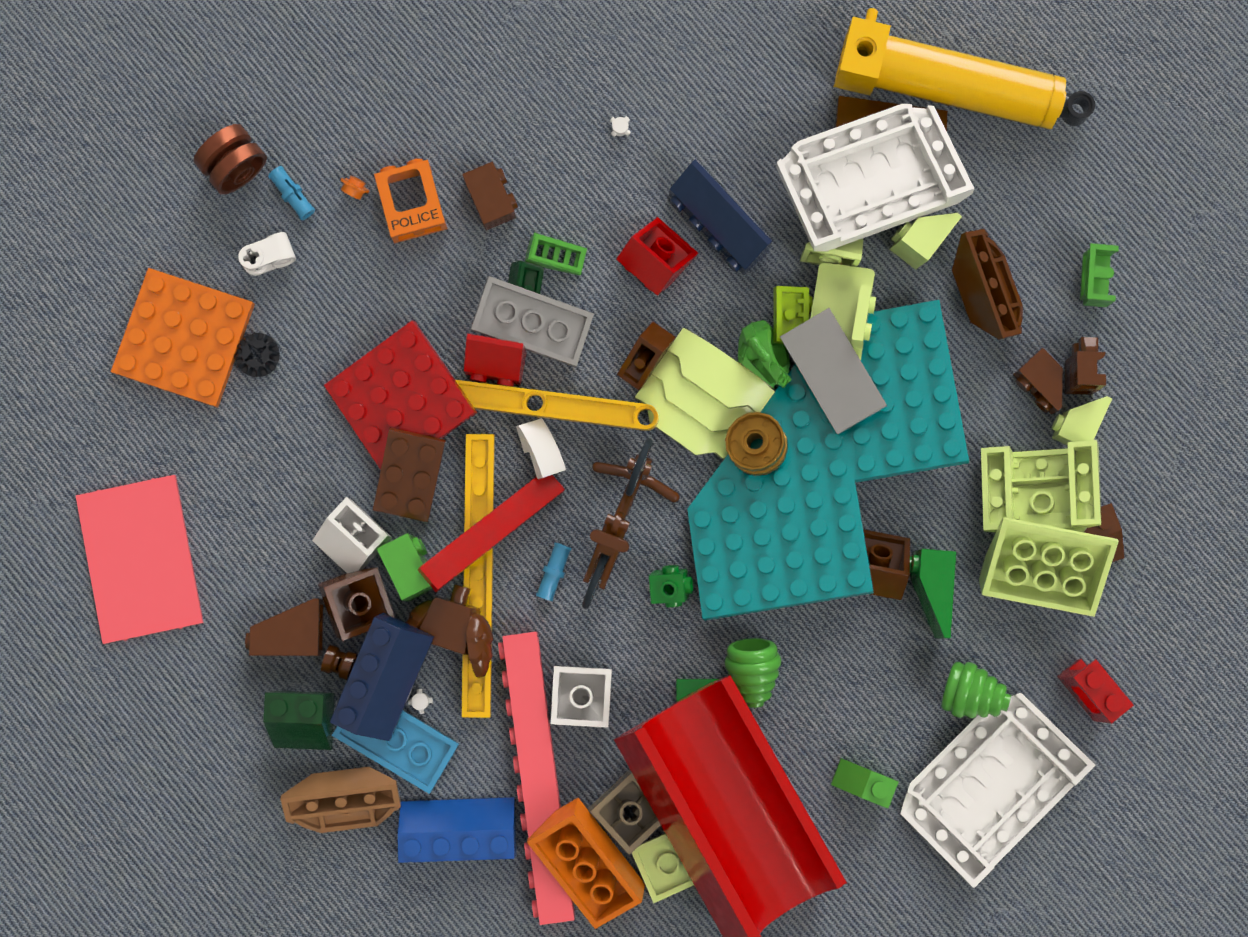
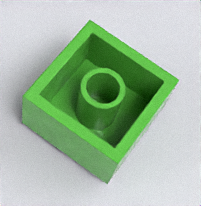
M407 533L376 548L401 600L409 602L433 590L418 571L419 567L427 562L424 555L428 553L421 538L419 539Z

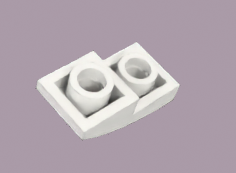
M542 418L516 426L524 453H530L537 479L566 470L558 446Z

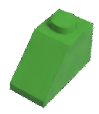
M840 758L830 785L889 809L899 781Z

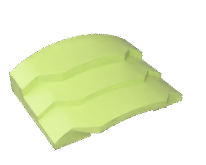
M683 328L635 398L643 404L652 405L659 415L657 429L681 444L694 455L714 453L724 460L728 455L725 438L729 427L737 418L746 413L761 412L775 391L730 356ZM647 410L649 422L651 424L654 420V414L650 410Z
M1097 440L1067 442L1068 448L1012 452L1010 446L981 448L984 532H996L1003 517L1078 532H1084L1089 527L1101 525L1100 467Z

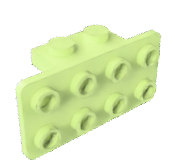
M821 263L818 269L810 319L830 308L861 360L864 340L869 341L872 324L867 323L868 314H874L876 297L871 296L875 272L868 268Z

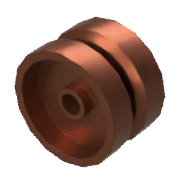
M241 124L227 126L213 134L201 145L194 156L193 162L205 176H210L209 182L219 194H229L246 185L261 171L267 160V156L256 143H251L252 138Z

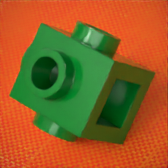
M679 565L663 566L662 570H654L649 575L651 604L665 603V607L682 606V602H685L690 597L689 594L693 593L692 577H688L687 569H679Z

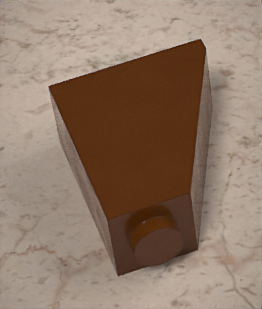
M313 598L251 626L250 633H246L245 647L246 650H249V656H323V599Z

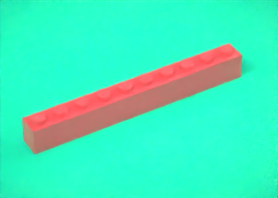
M538 632L502 636L503 642L498 643L500 660L505 659L507 670L502 671L504 688L509 687L510 699H506V710L508 716H513L514 727L509 728L511 745L516 744L518 756H513L515 774L520 773L521 785H517L518 801L524 802L525 813L520 814L522 831H528V838L556 810L561 808ZM525 842L526 860L531 859L533 871H528L530 889L535 888L536 900H532L533 917H539L540 925L574 921L575 911L572 899L528 843Z

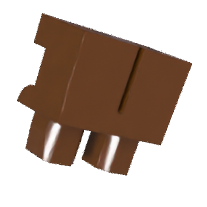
M1081 337L1079 343L1072 345V356L1065 361L1064 394L1093 395L1106 386V374H1097V362L1106 353L1098 352L1097 337Z

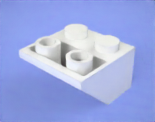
M346 497L326 518L312 541L346 573L363 570L378 554L376 548L387 544L392 537L353 500Z

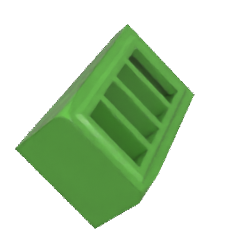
M534 233L530 237L524 262L580 276L587 248ZM538 244L543 245L540 256L536 255ZM549 247L554 248L551 260L547 259ZM560 250H565L563 261L560 263L558 262ZM571 252L576 253L573 266L568 265Z

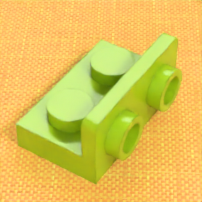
M776 286L773 288V343L784 344L780 336L809 320V312L812 311L813 305L812 296H809V287Z

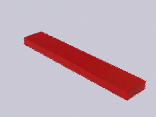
M553 475L540 479L535 477L420 566L418 569L419 573L437 592L562 494L565 489Z

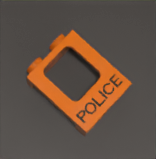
M413 159L408 161L405 166L398 168L396 166H387L380 169L379 173L374 174L388 229L394 244L447 229L428 160ZM421 175L427 203L424 206L410 210L396 211L389 184Z

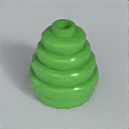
M761 638L742 639L731 643L727 647V656L724 659L728 676L731 675L748 707H761L765 701L771 698V691L775 687V680L779 676L778 668L781 666V658L777 646L771 640Z
M955 662L948 676L941 707L945 711H951V714L958 718H963L964 715L971 719L976 718L977 715L986 718L989 714L997 717L1000 715L1001 710L1007 712L1012 695L1006 694V685L998 684L997 678L988 676V672L985 669H977V665L971 662H967L965 665L961 662Z

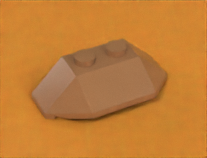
M371 767L311 774L283 793L280 798L286 822L296 823L319 833L378 826L401 807L396 780Z

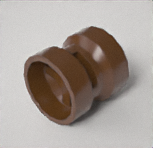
M330 645L324 655L321 671L328 674L333 672L338 674L339 678L348 680L358 654L351 651L345 653L339 647Z

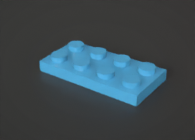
M404 710L390 741L355 735L338 726L332 734L336 739L428 794L432 792L460 744Z

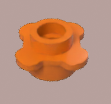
M350 176L349 179L341 178L340 180L344 183L341 190L351 197L361 200L363 194L369 193V190L364 187L366 183L354 176Z

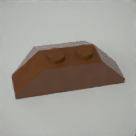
M985 229L961 234L952 273L970 323L998 340L1022 334L1023 305L1005 255L996 243L988 237Z

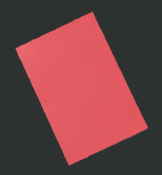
M176 475L152 478L147 481L76 495L102 644L121 640L127 641L135 637L178 628L182 629L183 627L204 623Z

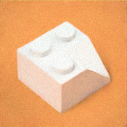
M554 666L551 724L608 727L612 669Z

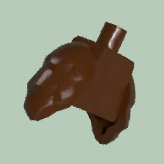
M454 584L450 599L435 597L420 603L409 613V619L405 623L435 636L432 642L433 645L469 655L475 676L481 678L486 675L489 662L492 659L491 643L493 641V633L488 621L480 614V609L467 605L471 588Z

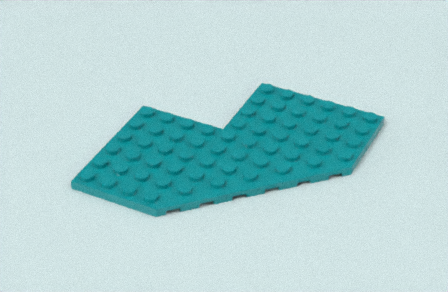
M940 300L875 311L874 314H868L867 323L872 324L869 341L864 340L861 362L887 404V407L837 435L795 364L788 373L792 380L784 388L779 385L760 412L768 414L778 421L787 437L788 451L783 463L778 469L767 475L754 476L744 473L736 467L728 454L687 508L702 618L704 621L874 593L856 483L969 463ZM754 440L750 448H760L763 445V440Z

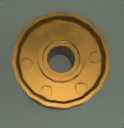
M760 412L746 413L737 418L729 427L725 438L726 451L735 466L744 473L754 476L767 475L778 469L785 460L788 451L787 437L778 421L770 415ZM754 440H763V445L760 448H750Z

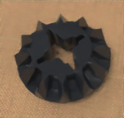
M254 332L244 336L240 344L237 345L238 350L234 355L238 368L249 376H266L278 365L280 358L279 347L266 334ZM251 346L257 350L264 349L260 354L263 364L256 359L249 360L253 355Z

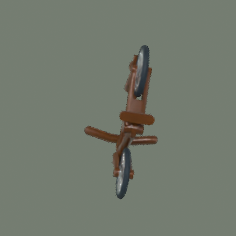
M651 438L646 439L640 454H637L635 459L630 457L627 467L603 462H595L592 465L594 472L629 479V482L614 516L611 514L607 515L602 531L594 529L590 533L591 540L596 542L597 545L583 579L585 583L590 581L582 603L584 609L589 608L598 585L599 588L605 589L619 553L627 552L629 549V542L624 540L630 522L626 521L625 518L630 512L640 484L651 488L673 503L678 502L680 499L676 491L654 477L649 476L652 468V459L648 458L653 443Z

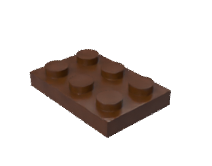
M390 427L373 510L428 522L446 440Z

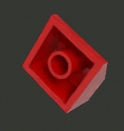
M657 217L630 238L616 260L628 272L637 277L648 290L658 296L675 281L699 253Z
M467 333L464 373L466 376H470L469 380L478 383H486V379L497 381V385L514 387V384L521 385L527 354L523 343Z

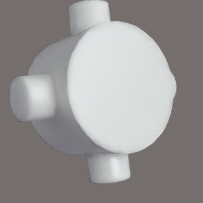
M627 116L625 118L612 117L610 119L613 130L611 135L613 137L616 135L629 136L631 133L628 130L630 119Z
M417 689V694L412 697V700H408V705H412L413 708L419 711V714H424V709L428 707L429 703H433V698H429L426 694L422 693V689Z

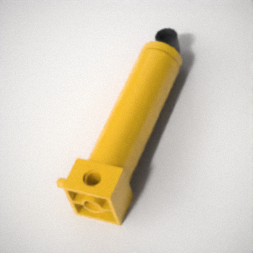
M874 8L867 10L865 19L852 17L845 36L833 86L871 96L874 88L883 89L1049 130L1053 128L1059 117L1068 125H1081L1095 109L1094 98L1085 91H1078L1073 94L1066 93L1065 77L1053 76L1052 74L890 36L891 25L876 22L878 11ZM1073 104L1080 105L1083 113H1077L1073 109Z

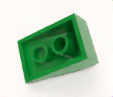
M919 549L913 551L912 556H910L911 582L934 637L938 639L951 638L956 551Z

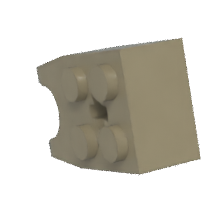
M630 769L588 808L593 817L628 855L661 825ZM631 805H634L632 810L634 816L632 818L628 816L623 818V809L626 806L631 807Z

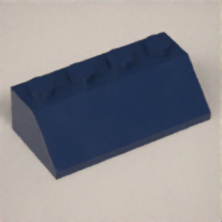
M695 159L670 188L669 196L671 198L669 202L678 212L683 210L689 217V224L697 232L702 231L708 237L706 241L715 252L721 251L727 257L725 261L734 272L740 271L744 276L768 254L772 240Z
M385 613L374 617L330 723L355 735L390 741L435 636Z

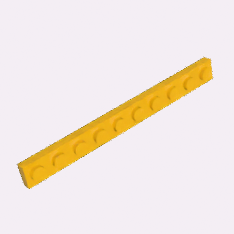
M466 434L464 532L494 510V434ZM493 548L464 570V586L471 588L467 605L480 609V614L488 621L491 630ZM462 654V717H491L492 659L489 662L486 675L477 678L473 672L469 655Z

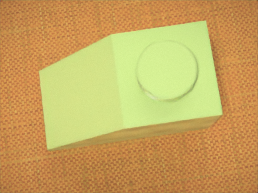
M1106 396L1070 409L1062 415L1058 414L1052 425V429L1055 430L1052 438L1067 445V442L1094 440L1112 398Z

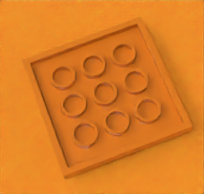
M148 268L111 372L218 408L235 362L234 355L238 350L237 345L243 339L255 303Z

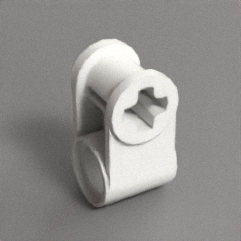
M285 232L272 234L263 240L246 245L240 250L238 256L239 262L246 272L253 276L288 266L296 261V256ZM256 256L255 264H251V257Z

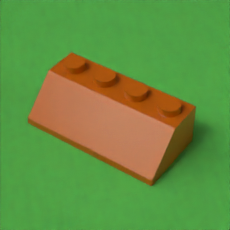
M579 798L556 810L528 838V845L594 929L642 903L645 883Z

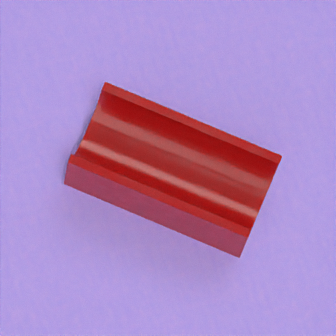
M731 675L701 687L613 739L723 937H761L760 933L763 929L782 914L808 899L827 891L839 889L847 883Z

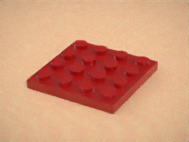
M413 320L324 385L380 470L390 427L442 439L477 413L424 333Z

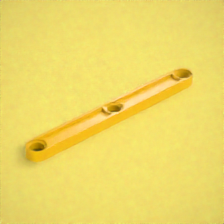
M456 380L473 407L479 410L642 431L654 429L659 421L656 409L649 404ZM532 396H540L543 400L542 407L537 411H532L528 408L527 403ZM643 410H650L654 414V420L649 425H642L638 421V415Z

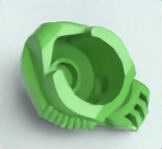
M765 320L751 322L742 328L738 343L737 362L770 387L774 388V385L778 384L784 388L792 380L788 375L790 358L784 344L773 343V327Z

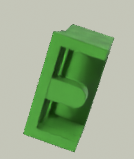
M1090 243V248L1083 253L1080 300H1083V306L1108 307L1115 302L1116 295H1108L1109 279L1114 276V270L1110 267L1111 255L1118 252L1119 246Z

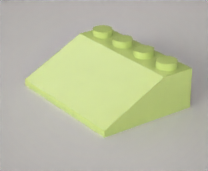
M1003 517L984 559L979 577L981 594L1095 617L1119 541L1115 538Z

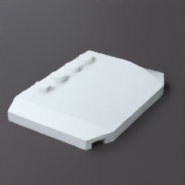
M900 104L800 140L783 159L777 162L776 166L814 251H829L912 221L918 217H923L956 205L973 194L974 191L968 174L934 106H927V109L912 108V104Z
M1022 693L1011 696L1007 712L1001 710L1000 715L997 717L989 714L988 717L982 718L977 715L909 784L900 815L975 888L1065 794L1093 769L1095 764Z

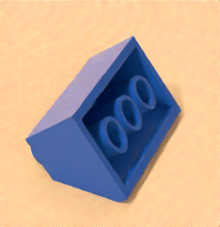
M515 797L401 801L398 824V863L514 859L517 855Z

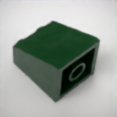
M301 691L265 692L263 722L274 748L332 750L333 724L330 723V720L334 713L335 693Z

